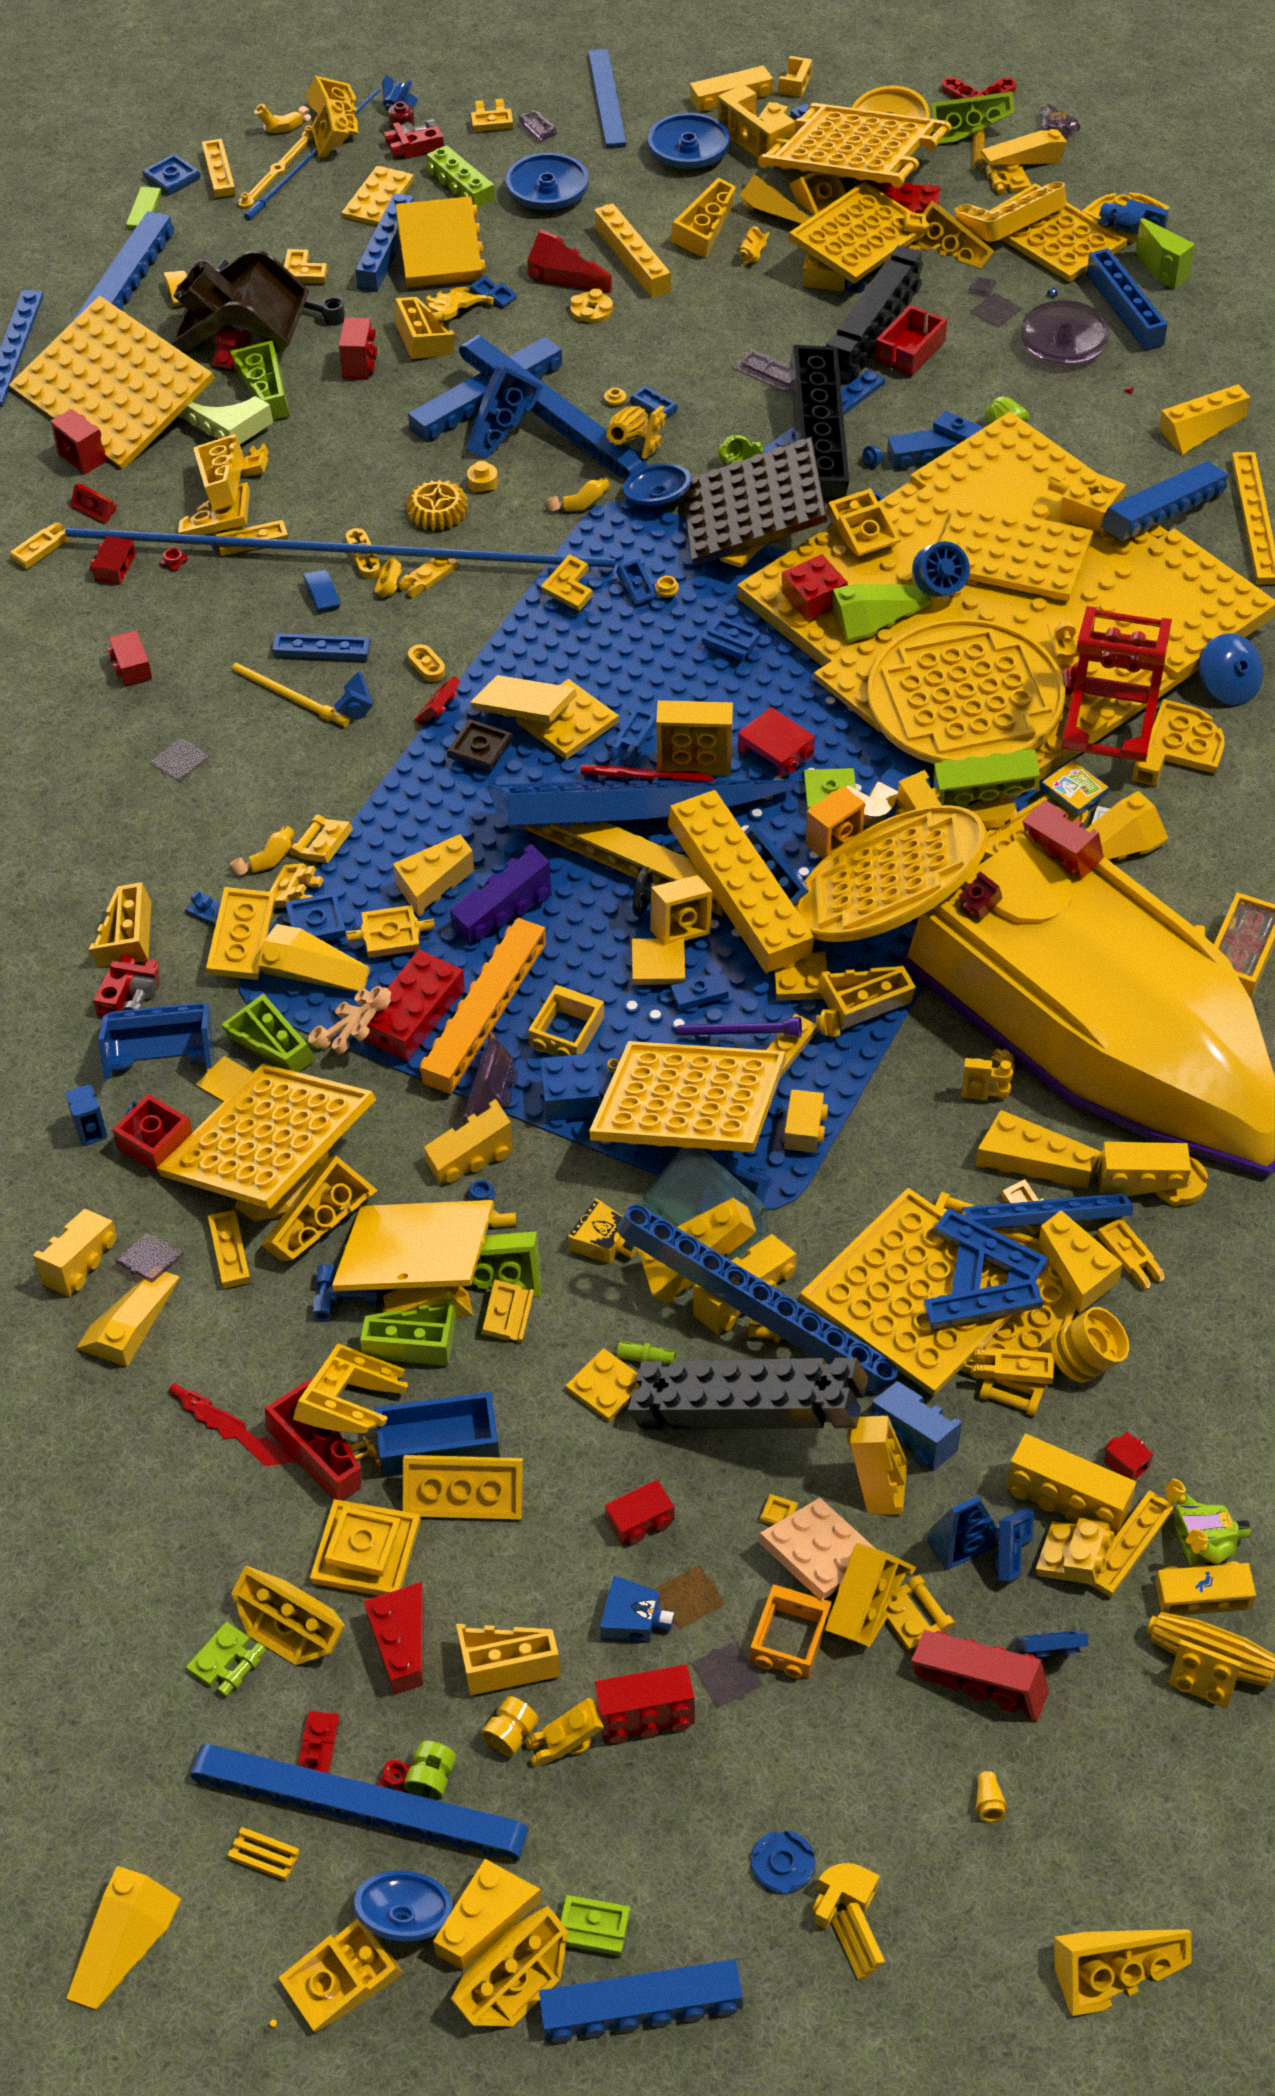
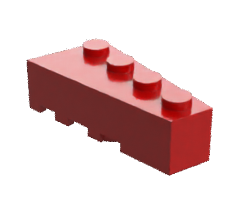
M312 1378L265 1407V1429L333 1500H344L361 1488V1467L348 1443L342 1438L339 1431L314 1427L293 1420L298 1400L312 1381Z
M924 1630L911 1660L917 1676L955 1691L958 1686L963 1687V1691L968 1696L980 1701L986 1697L991 1698L1001 1705V1709L1011 1713L1014 1708L1029 1713L1027 1719L1036 1723L1049 1693L1042 1662L1035 1656L1012 1653L1000 1646L989 1647L979 1644L973 1639L966 1638L963 1640L951 1637L942 1631L932 1632Z

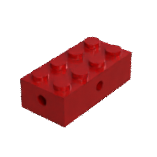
M418 950L387 988L391 992V1001L384 1010H378L367 1025L369 1033L363 1041L408 1061L465 990L463 969Z

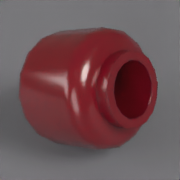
M397 102L388 109V122L391 130H394L393 123L397 122L400 125L409 122L414 126V110L410 105L404 102Z

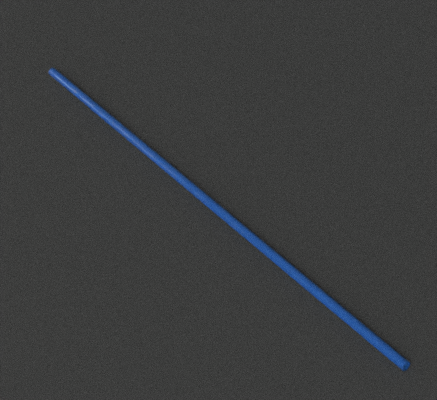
M66 528L65 531L66 537L106 539V536L146 542L560 565L567 557L564 555ZM574 556L587 563L588 566L615 568V558Z

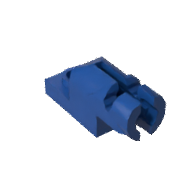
M1132 199L1128 200L1126 206L1115 203H1103L1099 212L1101 219L1098 220V225L1105 227L1114 226L1113 229L1124 230L1138 235L1142 218L1166 229L1169 210Z

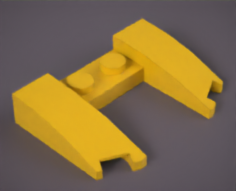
M338 1343L298 1400L293 1420L328 1430L367 1433L369 1428L376 1425L384 1426L388 1419L387 1416L343 1400L339 1396L347 1384L371 1390L405 1394L408 1387L407 1382H401L397 1379L403 1377L405 1370Z

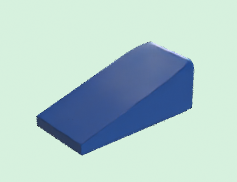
M639 558L617 566L616 573L636 605L658 597Z

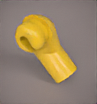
M493 1208L489 1226L492 1228L517 1226L516 1213L499 1214Z

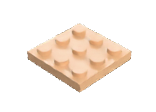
M821 1498L816 1499L760 1533L757 1540L820 1601L838 1591V1587L844 1578L849 1564V1556L853 1552L856 1543L875 1548Z

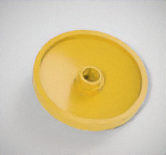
M883 86L870 90L859 97L851 107L930 119V111L926 100L916 91L902 86Z

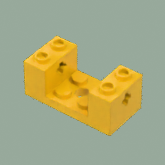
M742 84L718 96V120L727 128L729 138L756 158H759L773 147L776 139L790 140L795 135V121L783 112L762 121L756 116V93Z

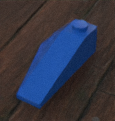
M497 364L487 386L466 449L487 459L511 429L515 428L521 418L534 407L543 385L505 366Z

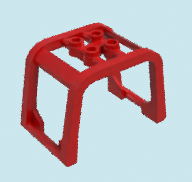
M1086 606L1076 652L1080 653L1076 680L1061 749L1146 763L1172 619H1152L1097 610V607ZM1097 617L1160 627L1157 641L1147 640L1146 635L1141 631H1135L1132 635L1123 634L1116 627L1109 628L1106 633L1094 631L1095 619ZM1089 661L1101 663L1107 669L1117 667L1127 669L1132 673H1136L1140 669L1153 671L1150 686L1089 677L1087 676ZM1083 694L1147 704L1141 736L1125 740L1123 749L1088 743L1089 734L1077 727Z

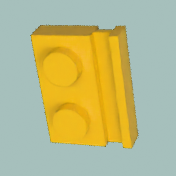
M494 1280L481 1334L521 1343L534 1290L522 1289V1286Z

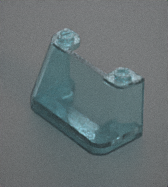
M681 1147L643 1196V1206L660 1217L665 1214L677 1226L731 1198H735L747 1206L756 1233L729 1255L725 1254L724 1257L729 1260H733L736 1257L739 1258L769 1231L767 1213L762 1202L702 1148L687 1149Z

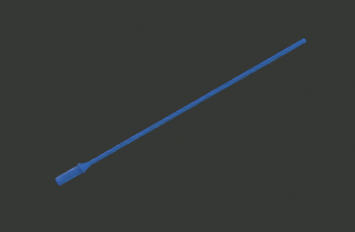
M380 88L372 93L356 109L355 115L381 91ZM317 148L265 198L258 199L257 203L244 214L245 219L251 220L266 207L267 201L317 153Z

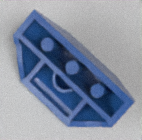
M751 824L744 833L792 904L795 905L809 892L807 883L782 852L754 824Z

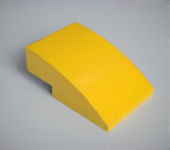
M871 488L828 503L827 515L840 537L857 556L901 542V538L883 503H878Z
M356 1919L336 1937L329 1935L283 1973L279 1980L312 2030L316 2032L339 2020L394 1982L404 1972L380 1937L371 1933Z

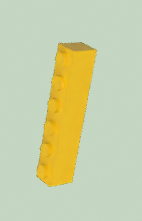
M612 203L594 209L595 229L651 298L671 292L670 271L617 207Z

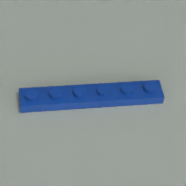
M1125 1193L962 1207V1215L988 1228L1001 1227L1009 1229L1017 1225L1039 1226L1061 1210L1072 1220L1094 1221L1096 1218L1107 1217L1120 1219L1123 1216L1133 1215V1204Z

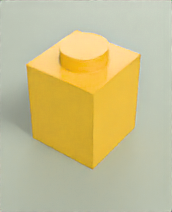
M1149 747L1146 763L1135 762L1132 781L1156 787L1164 766L1166 751Z

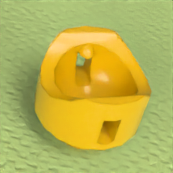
M478 461L468 469V487L472 492L495 490L497 488V470L493 465L488 464L486 461Z

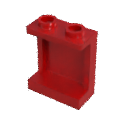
M771 707L738 732V750L744 755L750 750H754L778 767V777L782 779L789 773H793L801 763L809 760L814 755L815 736Z

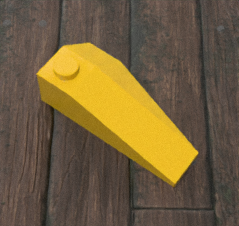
M931 201L922 213L926 215V222L930 224L928 232L914 241L917 245H921L922 249L929 250L931 248L940 251V255L946 256L949 254L958 258V261L978 268H983L995 253L993 249L935 202Z
M1139 791L1119 801L1085 829L1089 833L1093 829L1099 832L1103 855L1106 859L1117 857L1120 860L1125 859L1128 854L1139 852L1140 855L1149 853L1168 842L1169 839L1156 807Z
M276 924L264 940L258 961L259 968L266 975L359 992L366 987L370 972L368 966L303 929Z
M154 1268L89 1326L77 1346V1350L128 1367L178 1283L180 1276Z
M117 1866L101 1900L66 2000L97 2010L124 1980V1977L134 1965L147 1954L149 1948L168 1930L181 1898L150 1877Z
M1188 1929L1081 1932L1054 1937L1055 1971L1070 2014L1076 2016L1104 2011L1113 2006L1109 1998L1125 1990L1129 1996H1132L1139 1992L1137 1984L1151 1976L1156 1981H1160L1192 1964L1191 1931Z

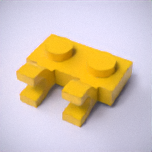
M495 99L496 110L485 111L484 102L475 101L476 112L471 113L473 132L513 129L511 109L504 108L503 99Z
M304 863L284 865L270 892L276 894L274 908H285L288 901L313 897L312 895H304L306 886L302 883L314 888L321 886L323 878L321 876H313L316 868L314 866L306 867Z

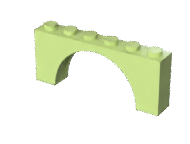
M256 396L242 403L225 407H207L191 402L178 415L179 418H183L193 426L205 431L206 434L218 439L236 434L239 444L273 423L270 404Z

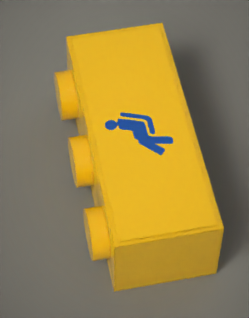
M1231 1561L1215 1566L1198 1564L1191 1568L1171 1566L1158 1570L1155 1580L1161 1612L1173 1615L1252 1609L1256 1598L1249 1563L1239 1564L1238 1562Z

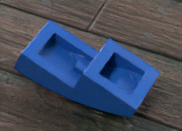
M485 275L473 283L469 290L474 295L493 297V304L500 308L506 307L517 298V294L501 282L499 285H496Z

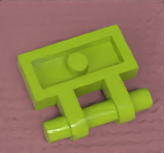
M225 1622L186 1668L189 1673L209 1687H212L218 1679H221L223 1683L217 1688V1691L222 1696L227 1697L233 1689L237 1690L243 1683L242 1678L251 1668L255 1669L261 1662L260 1658L266 1652V1649L260 1643H256L251 1650H246L245 1647L251 1642L250 1637L228 1622ZM236 1658L241 1660L233 1671L227 1670Z

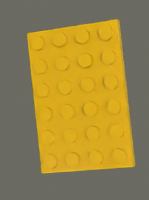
M864 181L789 232L788 240L855 284L886 262L887 259H890L891 254L898 245L907 247L923 234L904 231V214L911 211ZM926 222V232H928L930 224Z
M1034 183L990 211L993 212L1041 188V186ZM1069 203L1064 208L1000 239L1067 282H1071L1087 272L1089 253L1109 248L1114 255L1125 248L1128 241L1127 238L1112 229L1098 225L1097 220Z
M957 502L941 542L955 543L966 553L970 563L968 580L1069 601L1093 539L1094 530Z

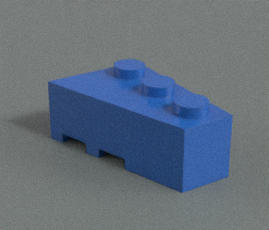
M896 1381L872 1401L871 1415L888 1416L902 1448L906 1446L913 1452V1456L918 1464L923 1467L927 1465L934 1471L958 1451L962 1422L957 1418H954L952 1421L941 1415L943 1413L941 1408L935 1405L931 1409L922 1403V1396Z

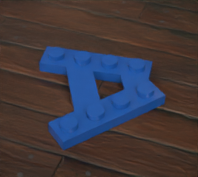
M948 1208L935 1226L934 1234L959 1246L953 1290L950 1295L924 1299L923 1307L930 1328L937 1329L1042 1308L1043 1299L1036 1281L1047 1266L1048 1257ZM983 1260L1008 1271L1007 1284L980 1289Z

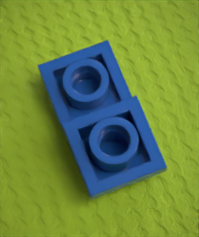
M326 570L303 574L309 597L312 596L317 613L340 608L341 603Z

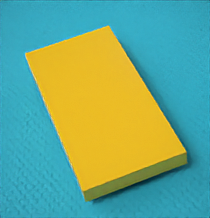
M497 675L470 703L472 709L483 711L484 713H496L506 717L514 716L524 720L531 719L542 721L543 723H551L563 709L569 706V703L577 696L575 688Z

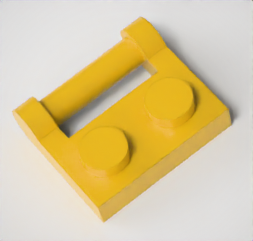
M315 815L311 820V826L298 843H294L291 846L289 853L302 860L328 863L352 832L353 828L350 822L329 820L321 815ZM319 830H321V832L318 834V836L315 838V840L312 842L309 848H306L309 845V843L313 840V838L316 836V834L319 832Z
M921 1575L914 1576L907 1584L899 1587L902 1589L900 1597L898 1599L893 1598L885 1611L888 1613L886 1621L909 1652L917 1648L924 1630L946 1632L955 1626V1621L952 1617L943 1612L925 1587L926 1582ZM915 1593L936 1621V1624L930 1627L908 1596Z

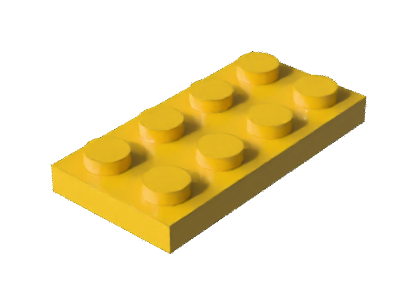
M376 166L341 212L342 218L377 226L393 193L404 194L414 181V174Z
M224 887L206 966V973L208 975L259 980L261 969L258 966V961L264 940L269 933L276 901V894L274 892Z
M404 1455V1512L420 1514L421 1517L522 1519L523 1458Z

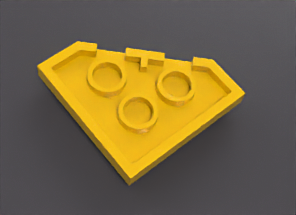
M248 483L239 484L236 502L227 509L213 511L209 500L199 506L194 516L191 518L186 516L179 521L178 534H217L222 530L238 529L247 525L250 496Z

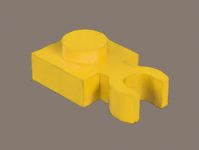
M265 443L258 450H256L255 446L250 448L251 455L244 458L241 473L244 477L258 476L264 473L269 453Z

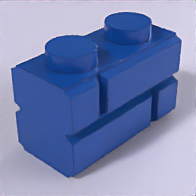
M85 1085L67 1091L65 1094L81 1145L87 1146L105 1140L108 1136L100 1106L92 1086Z

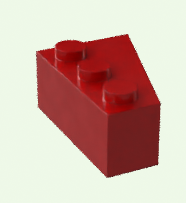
M422 1582L364 1601L366 1616L394 1695L423 1686L424 1591Z

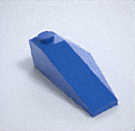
M978 1496L951 1508L929 1529L928 1537L929 1545L946 1571L998 1546L999 1540L996 1538L997 1527Z

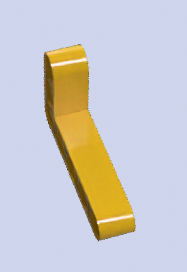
M1063 182L1047 184L993 212L969 204L961 205L955 208L956 219L979 239L997 241L1064 208L1067 205L1065 184Z

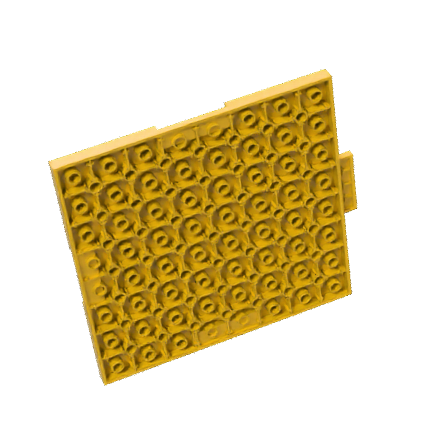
M1012 412L1005 414L912 473L909 483L878 502L883 503L901 538V542L857 556L846 545L832 524L737 584V598L822 666V668L814 672V680L878 732L881 731L875 724L868 706L867 690L870 671L878 656L890 643L904 633L925 624L950 619H978L1012 627L1041 644L1054 658L1062 673L1066 668L1078 663L1079 656L1074 657L1073 663L1059 664L1047 629L1048 623L1059 624L1060 621L1072 620L1078 638L1086 606L1097 607V610L1152 619L1162 620V618L1172 619L1159 691V697H1161L1199 670L1201 652L1212 638L1226 633L1237 634L1245 638L1275 617V600L1175 528L1168 532L1157 524L1124 541L1106 530L1103 533L1094 531L1093 539L1069 601L968 580L965 586L956 593L942 597L929 596L931 600L929 606L910 616L898 618L895 620V624L890 627L885 625L877 630V634L868 638L847 642L833 610L806 621L782 594L783 571L823 554L844 577L848 585H916L912 575L914 558L924 547L941 542L957 502L1086 528L1060 518L1063 495L1049 491L1048 485L1053 476L1072 483L1083 469L1095 471ZM1097 617L1094 625V631L1106 633L1111 627H1116L1121 633L1132 635L1135 631H1141L1146 635L1147 640L1157 641L1160 627ZM1089 661L1087 676L1145 686H1150L1153 671L1142 669L1136 673L1117 667L1107 669L1101 663ZM1073 693L1065 695L1063 713L1053 733L1035 749L1040 780L1081 753L1079 751L1061 749ZM1083 694L1077 727L1089 734L1088 743L1093 744L1144 709L1147 704ZM1001 793L996 798H1008L1013 800L1022 793L1010 796L1004 795V793Z

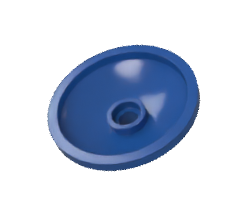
M654 464L632 473L624 482L623 490L626 498L637 505L646 507L664 506L679 499L686 493L691 485V476L686 468L677 464Z
M1226 633L1212 638L1204 646L1199 659V675L1205 690L1214 700L1227 706H1236L1249 702L1258 693L1263 681V665L1257 649L1250 641L1240 635Z
M389 1871L372 1876L360 1885L355 1894L354 1912L359 1922L378 1937L395 1942H416L439 1933L452 1912V1900L448 1891L431 1877L411 1871Z

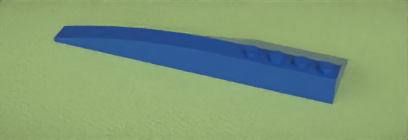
M671 780L652 781V784H649L647 781H630L629 785H625L623 782L605 781V786H601L600 783H593V781L489 784L488 792L501 821L510 825L512 829H524L525 824H534V827L548 828L550 823H559L561 827H572L574 822H583V825L596 826L598 821L668 817L671 805L716 790L725 805L729 807L795 789L796 783L789 780H754V784H751V781L732 780L731 785H728L727 782L715 780L704 785V783L695 781Z

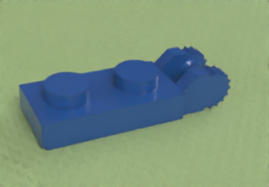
M635 708L617 735L609 753V760L616 762L621 750L625 749L627 751L622 763L629 767L634 760L635 754L639 752L656 725L657 715Z

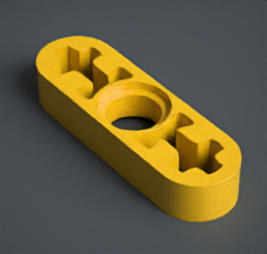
M354 528L346 533V542L349 544H357L355 538H358L360 540L359 544L371 545L363 529ZM351 553L363 578L373 579L379 576L380 563L376 554L358 556L359 553ZM367 563H369L371 567L370 570L366 568Z

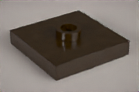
M469 719L447 750V757L491 772L512 742L513 733Z

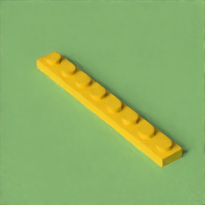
M1255 452L1232 453L1231 461L1256 584H1275V544Z

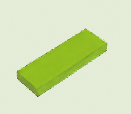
M140 188L126 223L127 230H135L147 211L155 212L162 194L161 188Z

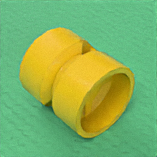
M507 1696L496 1711L498 1717H492L481 1731V1735L489 1746L496 1750L498 1749L499 1752L507 1757H513L523 1744V1736H528L539 1722V1718L535 1711L518 1698Z

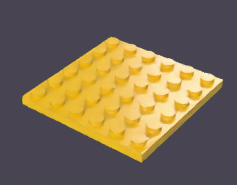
M628 1041L590 1128V1140L605 1143L623 1142L632 1145L650 1144L660 1147L678 1146L687 1149L705 1148L715 1151L754 1152L786 1062L785 1051Z
M262 1064L157 1167V1170L162 1177L271 1209L315 1165V1162L333 1146L344 1132L348 1131L351 1125L376 1101L373 1092Z
M907 1188L800 1293V1299L840 1329L884 1355L897 1367L899 1372L932 1396H935L972 1358L975 1350L981 1349L1014 1314L937 1329L930 1328L923 1307L924 1299L952 1294L959 1246L934 1234L935 1226L945 1213L910 1188ZM983 1260L980 1289L1007 1284L1009 1272ZM1039 1278L1036 1281L1038 1288L1041 1287L1042 1282Z

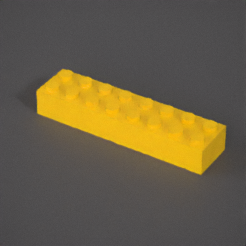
M716 790L671 805L668 820L669 828L708 887L712 890L715 898L764 972L768 973L810 957L815 936Z

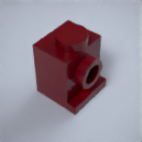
M979 871L976 874L977 878L959 895V899L961 902L960 908L968 916L974 915L982 920L1003 897L1000 886Z

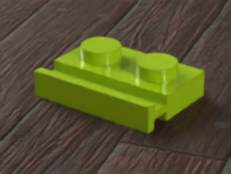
M566 1895L561 1923L569 1932L565 1946L621 1957L631 1912L630 1906Z

